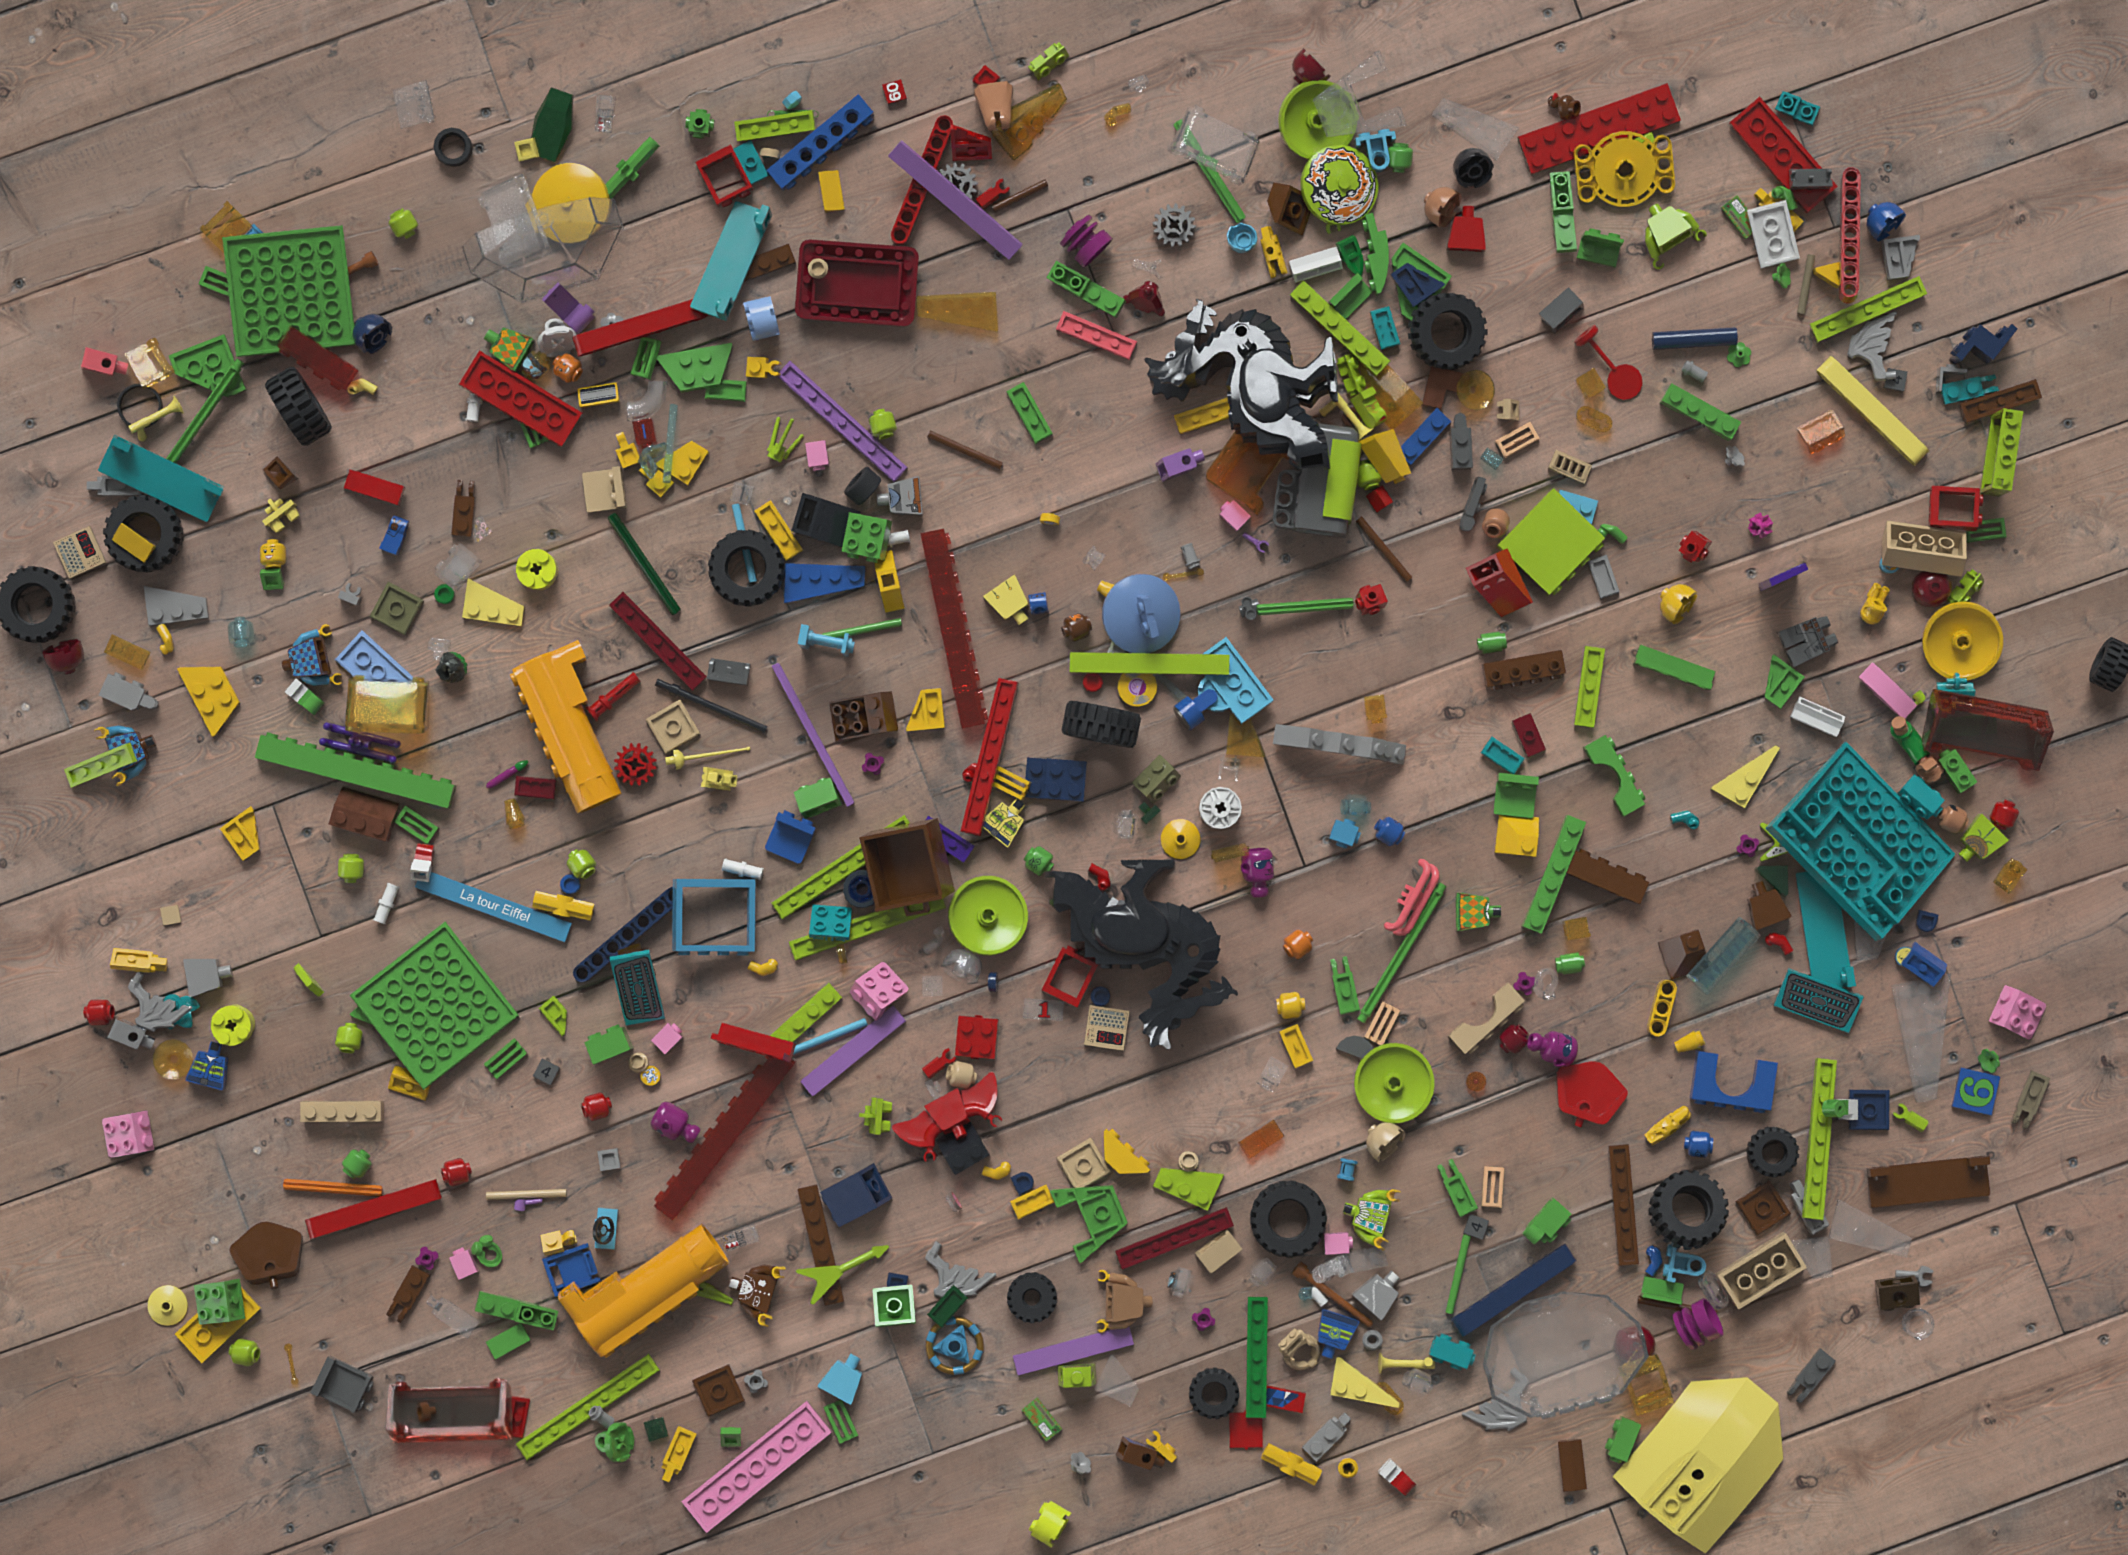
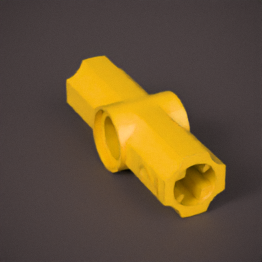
M539 891L535 892L532 905L535 909L550 911L556 915L572 916L590 921L595 904L575 900L573 897L560 894L553 895Z
M1269 1442L1261 1456V1459L1279 1467L1286 1474L1293 1477L1296 1476L1314 1486L1322 1472L1320 1468L1304 1461L1302 1457L1290 1451L1286 1452Z

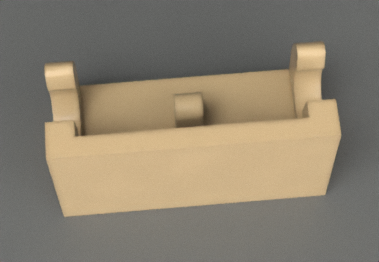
M1225 1229L1197 1250L1195 1254L1208 1271L1213 1273L1240 1252L1242 1248L1228 1229Z

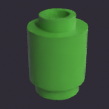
M1492 632L1480 634V638L1477 639L1478 650H1482V653L1486 654L1507 649L1505 633Z
M1579 952L1559 955L1558 958H1555L1558 974L1562 973L1565 975L1582 972V968L1585 967L1583 955L1580 956Z

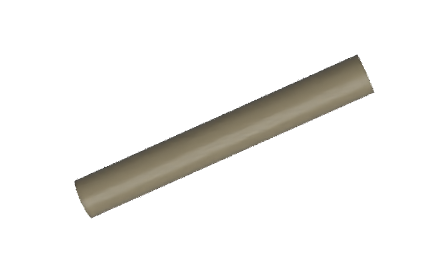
M1807 255L1797 314L1805 315L1815 255Z

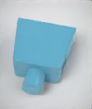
M850 1353L845 1363L837 1360L817 1387L851 1405L862 1376V1372L856 1369L861 1359Z

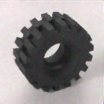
M1027 1272L1019 1275L1013 1280L1008 1289L1007 1303L1009 1309L1022 1322H1042L1055 1309L1057 1303L1056 1288L1052 1281L1043 1274ZM1029 1290H1035L1040 1295V1301L1034 1306L1028 1305L1024 1300V1295Z

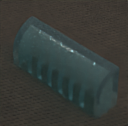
M1738 917L1686 976L1702 993L1708 996L1761 935L1748 922Z

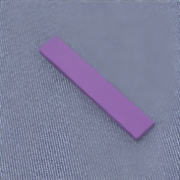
M893 1005L883 1013L881 1018L873 1021L800 1082L814 1096L906 1020Z
M1127 1327L1126 1329L1106 1330L1013 1355L1017 1374L1022 1375L1134 1345L1130 1328Z

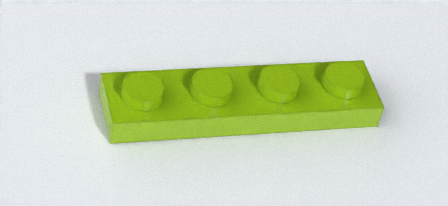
M813 110L734 122L737 142L816 130Z
M1584 647L1574 725L1594 728L1605 648Z
M126 743L65 768L64 771L72 788L137 762L131 743Z
M828 983L770 1036L794 1042L835 1005L842 996Z

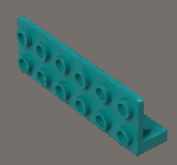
M735 201L691 302V309L724 321L728 320L772 218L770 207L762 204L761 208L758 209Z
M115 434L98 468L99 472L205 522L209 520L224 489L223 485Z
M1808 872L1796 873L1811 976L1839 987L1856 986L1854 968L1850 966L1841 906Z

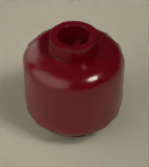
M1512 1024L1500 1034V1047L1506 1053L1517 1054L1527 1045L1529 1033L1520 1024L1517 1026Z

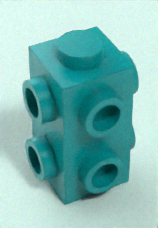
M1915 774L1897 793L1905 804L1910 805L1920 817L1926 820L1932 815L1936 817L1943 809L1941 804L1945 800L1941 797V794L1936 790H1932L1921 777H1917Z
M1443 1333L1440 1336H1434L1428 1352L1432 1356L1431 1359L1439 1363L1447 1361L1451 1363L1450 1367L1460 1371L1462 1367L1467 1369L1468 1365H1473L1476 1355L1473 1354L1474 1350L1470 1348L1471 1344L1461 1340L1459 1343L1451 1341V1336Z

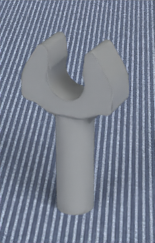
M1920 1266V1269L1917 1271L1895 1270V1277L1915 1275L1920 1286H1928L1933 1281L1924 1280L1922 1275L1926 1272L1933 1273V1270L1927 1266Z

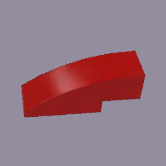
M349 469L344 489L400 506L406 488L405 486Z

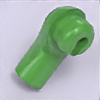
M1777 186L1772 189L1771 194L1773 198L1786 200L1788 210L1798 208L1794 194L1790 189L1783 186Z
M1602 524L1598 529L1604 537L1610 534L1620 544L1624 543L1628 538L1618 527Z

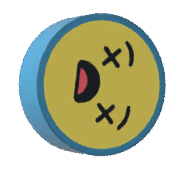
M1901 947L1895 952V961L1898 965L1904 967L1901 965V962L1911 948Z

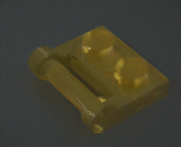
M228 201L223 204L224 207L205 226L202 225L199 228L223 253L222 237L244 235L252 227ZM231 212L233 216L213 235L210 231Z
M151 338L145 344L124 354L143 389L171 376L175 372L172 365H169L156 338ZM152 350L162 371H156L146 352Z

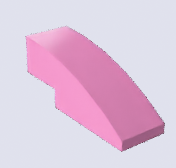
M1873 662L1859 676V680L1898 716L1906 719L1917 707L1915 702Z

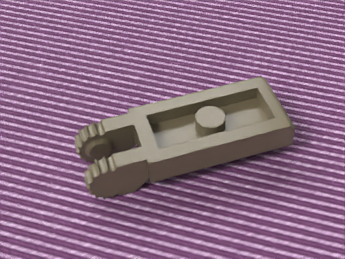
M2030 1070L2016 1104V1110L2012 1116L2011 1123L2016 1124L2023 1110L2028 1112L2023 1121L2022 1127L2025 1129L2029 1127L2050 1081L2049 1077Z

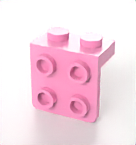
M881 962L855 980L849 993L855 1001L861 1004L866 1013L877 1021L882 1017L887 1006L907 993L908 987L885 962Z
M2005 985L1989 1022L2030 1040L2044 1013L2046 1004L2020 990Z
M148 1111L114 1116L102 1120L107 1152L110 1158L154 1150Z

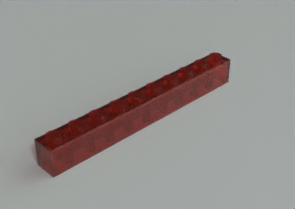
M943 528L920 533L961 728L966 729L985 725L988 715L986 708L981 706V700H984L982 688L978 689L976 681H979L980 677L978 669L973 668L972 662L976 661L974 649H969L968 642H971L972 639L970 630H965L964 623L968 622L966 611H961L960 603H963L962 592L957 591L956 588L959 578L957 571L953 572L952 569L955 559L953 552L948 550V544H951L949 532L945 533Z
M765 1056L767 1060L763 1066L759 1064L752 1072L755 1075L752 1080H746L741 1086L740 1090H742V1093L739 1097L734 1096L728 1103V1106H730L726 1113L722 1111L715 1121L718 1124L715 1128L712 1129L710 1127L703 1135L706 1138L701 1145L697 1143L691 1151L693 1156L690 1160L685 1159L679 1166L681 1171L677 1177L672 1175L666 1183L669 1186L666 1191H660L655 1197L656 1204L654 1207L672 1221L677 1217L797 1061L792 1058L789 1063Z

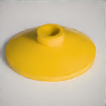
M1177 819L1169 822L1161 833L1163 850L1169 856L1176 859H1185L1192 856L1200 845L1199 830L1188 820ZM1179 835L1184 836L1185 840L1183 843L1177 841Z

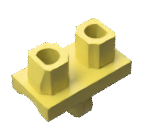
M270 498L267 500L270 506L265 511L267 514H270L272 511L275 512L262 522L274 532L279 533L285 528L280 518L286 515L293 522L300 517L296 509V503L290 499L278 508L284 503L283 500L279 498L274 502Z
M703 767L704 774L702 775L701 787L731 791V787H736L738 777L733 775V771Z

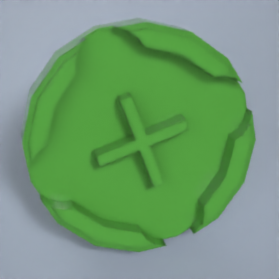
M624 1422L613 1423L607 1431L596 1435V1447L601 1452H606L609 1460L618 1463L625 1462L631 1455L629 1454L630 1449L633 1450L634 1447L633 1431Z

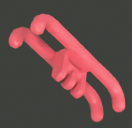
M1419 859L1418 865L1423 868V872L1415 888L1406 884L1404 888L1409 893L1407 894L1403 891L1401 893L1406 899L1398 898L1397 900L1398 903L1404 905L1397 921L1384 924L1386 930L1393 931V934L1397 936H1405L1411 932L1438 883V868L1433 864H1429L1425 859ZM1431 873L1432 876L1424 892H1421ZM1411 910H1413V913L1411 914L1407 924L1405 925V927L1401 928L1405 923L1406 919L1408 918Z

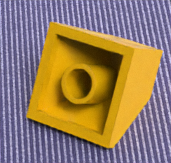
M1499 815L1494 853L1536 857L1539 817L1524 818Z

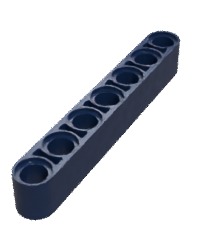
M673 887L665 890L579 963L573 970L575 980L587 982L610 963V957L618 955V952L611 953L608 950L610 942H616L619 947L618 950L626 948L673 909V901L669 898V893L673 890ZM656 903L664 905L663 913H655L654 905ZM641 916H646L649 919V924L646 927L639 925V918ZM628 928L634 932L631 940H626L623 936L624 931ZM597 954L603 957V963L600 966H596L593 963V957ZM581 967L586 968L588 971V976L585 979H581L578 976V970Z
M1563 1244L1453 1317L1451 1321L1463 1337L1571 1266L1577 1260L1568 1246Z

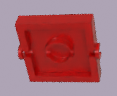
M975 1015V1017L958 1016L955 1055L978 1060L979 1058L995 1059L999 1019L983 1018L981 1015Z

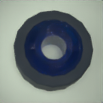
M858 870L851 873L843 885V893L846 900L858 908L872 906L875 902L867 871ZM861 883L866 884L868 887V891L864 895H860L857 892V886Z

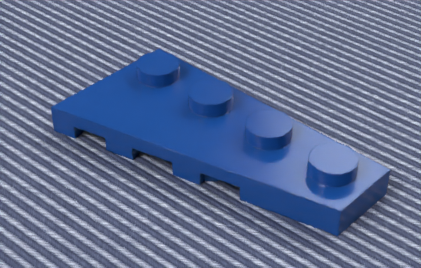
M785 564L784 604L865 587V566Z

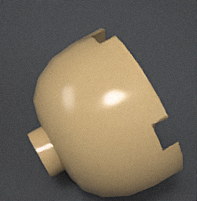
M1383 1122L1379 1125L1374 1124L1368 1130L1369 1135L1366 1145L1372 1157L1380 1162V1159L1384 1161L1397 1150V1142L1399 1140L1403 1142L1406 1134L1394 1123Z

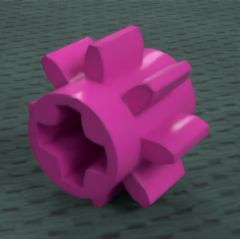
M1760 512L1749 519L1748 529L1753 534V537L1759 535L1760 539L1773 532L1771 529L1773 522L1769 515L1762 516Z

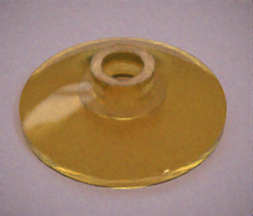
M1471 370L1461 376L1457 384V395L1465 407L1479 410L1487 407L1493 400L1495 386L1487 373L1481 370ZM1471 387L1476 389L1474 394L1471 393Z
M176 1039L162 1042L153 1054L155 1070L167 1079H179L185 1076L193 1063V1054L189 1046ZM173 1055L178 1058L176 1063L171 1061Z

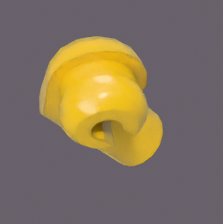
M161 624L156 630L164 642L163 645H160V650L164 655H167L169 652L172 653L174 649L173 640L166 625Z
M769 959L767 963L760 965L751 960L747 969L761 976H767L777 970L778 962L775 959Z
M1002 1162L1001 1166L996 1169L984 1166L981 1175L1000 1180L1010 1174L1011 1165L1008 1162Z

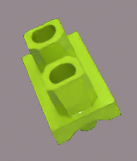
M872 1097L871 1106L865 1105V1113H859V1117H864V1125L869 1126V1133L881 1135L883 1132H890L891 1123L890 1121L882 1120V1113H891L892 1103L884 1101L882 1098Z

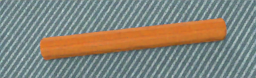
M284 1179L283 1182L284 1190L379 1197L382 1196L383 1187L380 1185Z

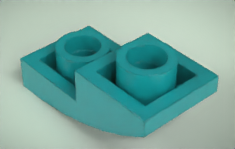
M1782 91L1775 110L1810 126L1814 125L1821 109L1820 106L1804 101L1801 97Z

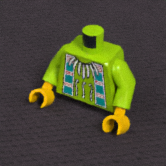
M1395 1189L1390 1191L1374 1190L1365 1193L1362 1198H1358L1357 1205L1345 1202L1342 1214L1353 1217L1351 1225L1354 1226V1232L1363 1242L1376 1246L1382 1251L1385 1249L1381 1247V1243L1383 1241L1388 1243V1240L1382 1236L1392 1201H1400L1394 1198V1194L1396 1192L1401 1193V1191Z

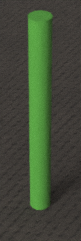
M901 618L826 632L822 633V635L842 638L845 633L853 636L902 626Z
M1465 1234L1462 1237L1445 1311L1449 1314L1454 1312L1471 1236Z

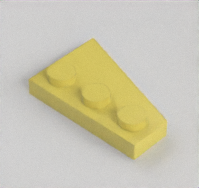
M470 579L467 580L462 618L522 626L524 606Z

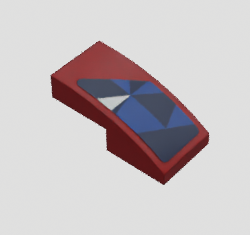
M1267 1385L1266 1406L1303 1413L1306 1393Z

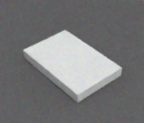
M1786 200L1747 210L1761 268L1800 259Z

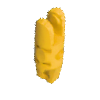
M1271 226L1261 228L1263 239H1260L1271 279L1277 276L1274 262H1278L1279 269L1283 275L1287 274L1277 234L1274 235Z
M1682 1106L1657 1122L1645 1134L1648 1142L1653 1146L1680 1129L1692 1117L1688 1107Z

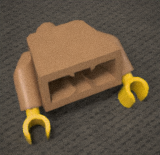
M1105 1270L1098 1271L1104 1272L1106 1275L1105 1279H1097L1098 1281L1105 1282L1109 1280L1110 1282H1106V1320L1099 1319L1096 1322L1103 1323L1105 1328H1100L1097 1331L1104 1332L1107 1328L1110 1330L1126 1329L1135 1323L1138 1317L1143 1316V1308L1152 1307V1296H1143V1288H1139L1137 1282L1127 1275L1108 1274Z

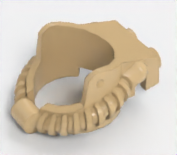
M1294 1328L1278 1344L1280 1347L1279 1351L1283 1354L1286 1364L1292 1369L1306 1370L1309 1367L1313 1369L1318 1364L1317 1359L1320 1356L1319 1343L1313 1336L1305 1334L1303 1330H1296ZM1304 1344L1311 1346L1310 1355L1312 1358L1308 1362L1305 1360L1295 1361L1293 1356L1300 1346Z

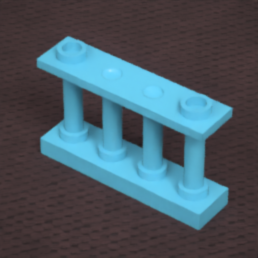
M801 624L797 644L804 649H809L810 645L814 646V644L842 649L841 653L848 657L849 653L853 654L855 642L852 641L849 633H845L844 639L816 634L809 625Z

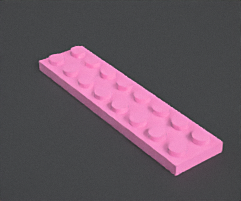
M806 1401L682 1500V1503L707 1533L832 1433V1431L810 1403Z

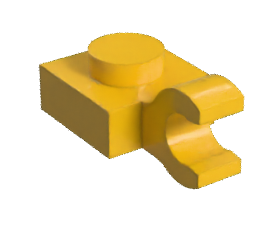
M624 432L616 434L621 448L615 451L622 468L624 469L641 462L635 443L628 445Z
M645 465L639 470L649 479L646 485L660 498L674 484L660 470L654 474Z
M560 1230L540 1235L545 1256L564 1252V1246L577 1243L574 1230L567 1231L563 1235Z
M1153 1430L1152 1433L1156 1435L1157 1439L1150 1441L1146 1438L1147 1444L1153 1446L1172 1463L1177 1458L1175 1454L1176 1449L1169 1443L1164 1445L1160 1441V1434Z

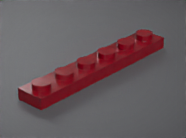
M624 592L609 604L692 691L707 678Z
M1227 1207L1117 1249L1115 1252L1123 1270L1233 1227L1234 1224Z

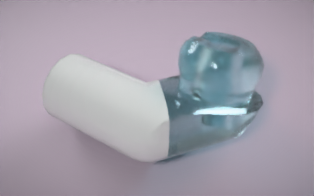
M1303 1287L1298 1293V1297L1301 1300L1314 1299L1320 1307L1328 1301L1316 1287Z

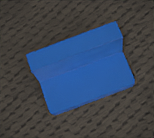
M1916 942L1912 944L1911 950L1901 962V965L1933 987L1945 974L1947 964Z

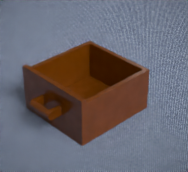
M938 818L874 830L859 837L875 902V912L904 907L907 917L930 912V901L943 899L955 892ZM923 903V909L911 911L909 905Z

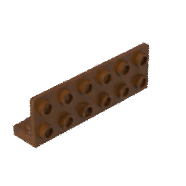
M1984 1155L1866 1168L1870 1206L1876 1208L1989 1196L1990 1185L1987 1165L1991 1164L1990 1156Z

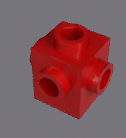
M1691 531L1688 536H1684L1681 540V547L1678 551L1683 553L1682 557L1691 563L1693 561L1700 562V560L1703 561L1709 553L1708 548L1712 541L1698 531Z
M1381 584L1372 587L1366 585L1359 589L1355 597V605L1358 610H1361L1362 615L1368 613L1369 615L1377 614L1388 603Z

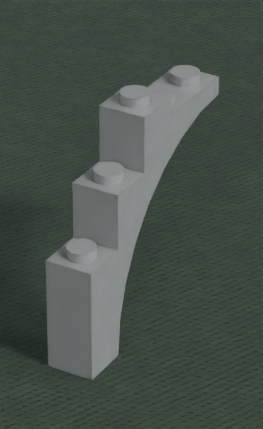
M1276 724L1273 744L1356 756L1402 765L1404 764L1406 745L1382 739Z

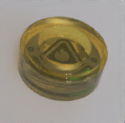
M844 943L838 944L836 949L839 963H848Z

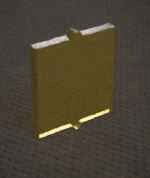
M1241 843L1211 851V858L1216 863L1249 855V846Z

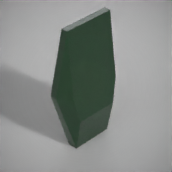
M551 87L536 113L531 138L535 137L539 157L553 162L557 161L573 129V94Z

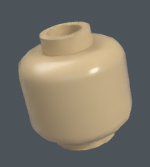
M960 1061L950 1064L946 1071V1080H948L950 1086L961 1089L969 1088L971 1084L975 1083L977 1078L974 1067L971 1064Z

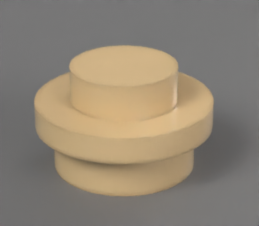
M814 259L808 265V272L813 278L821 279L826 276L828 265L822 259Z
M643 1053L633 1054L628 1062L630 1069L636 1073L643 1072L649 1063L647 1056Z
M1190 1151L1182 1153L1178 1160L1180 1168L1184 1171L1195 1170L1199 1162L1197 1155Z

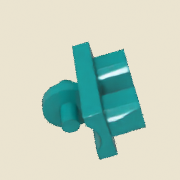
M1954 673L1953 678H1947L1946 682H1937L1936 685L1942 705H1950L1952 697L1958 696L1960 704H1970L1972 696L1976 694L1973 682H1967V678H1960L1959 673Z

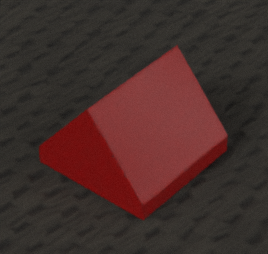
M1383 485L1366 496L1376 513L1393 503Z

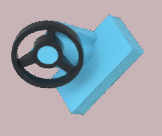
M598 1208L597 1218L593 1226L595 1248L615 1250L618 1209Z

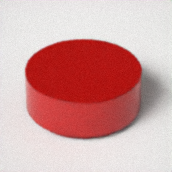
M1088 673L1084 676L1083 686L1087 691L1096 692L1101 689L1103 680L1098 673Z

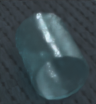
M1487 447L1480 460L1484 459L1496 470L1504 458L1494 451H1490L1489 447Z

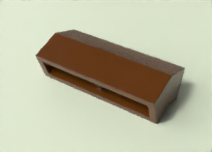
M1569 1439L1558 1441L1563 1492L1587 1489L1582 1440Z

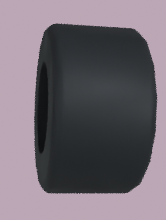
M865 467L850 481L844 493L854 503L861 505L878 488L881 478L869 467Z

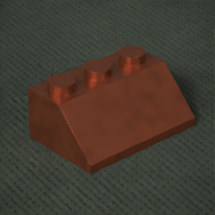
M342 787L334 804L328 825L389 842L400 803Z

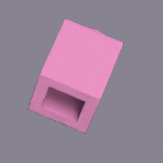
M826 441L805 443L809 468H813V471L825 470V466H829Z
M1235 500L1231 503L1227 501L1220 508L1222 512L1219 516L1236 532L1251 517Z
M667 1023L651 1041L664 1054H667L683 1038L681 1035L682 1030L675 1023L673 1025Z
M1348 1232L1323 1234L1325 1255L1349 1253L1350 1248H1353L1352 1236L1348 1237Z
M464 1247L452 1252L454 1256H451L449 1259L458 1280L479 1271L470 1249L464 1250Z

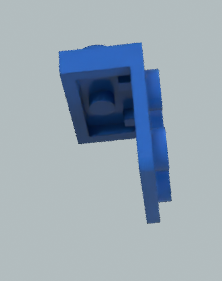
M786 810L783 813L778 812L765 849L795 863H801L816 830L812 826L814 822L802 818V821L794 819L795 814Z

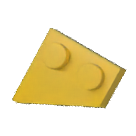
M941 688L921 690L906 727V732L945 728Z
M252 806L219 828L242 861H245L260 850L255 813Z

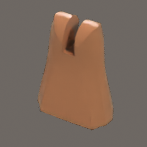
M1007 81L978 85L974 90V96L988 130H996V121H1000L1002 129L1009 128L1011 123L1013 86Z

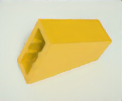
M1394 429L1374 434L1359 441L1362 444V450L1385 483L1392 481L1394 484L1406 480L1404 476L1411 474Z

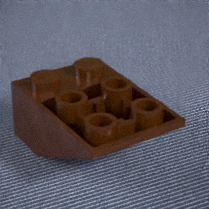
M892 691L829 702L835 741L898 731Z

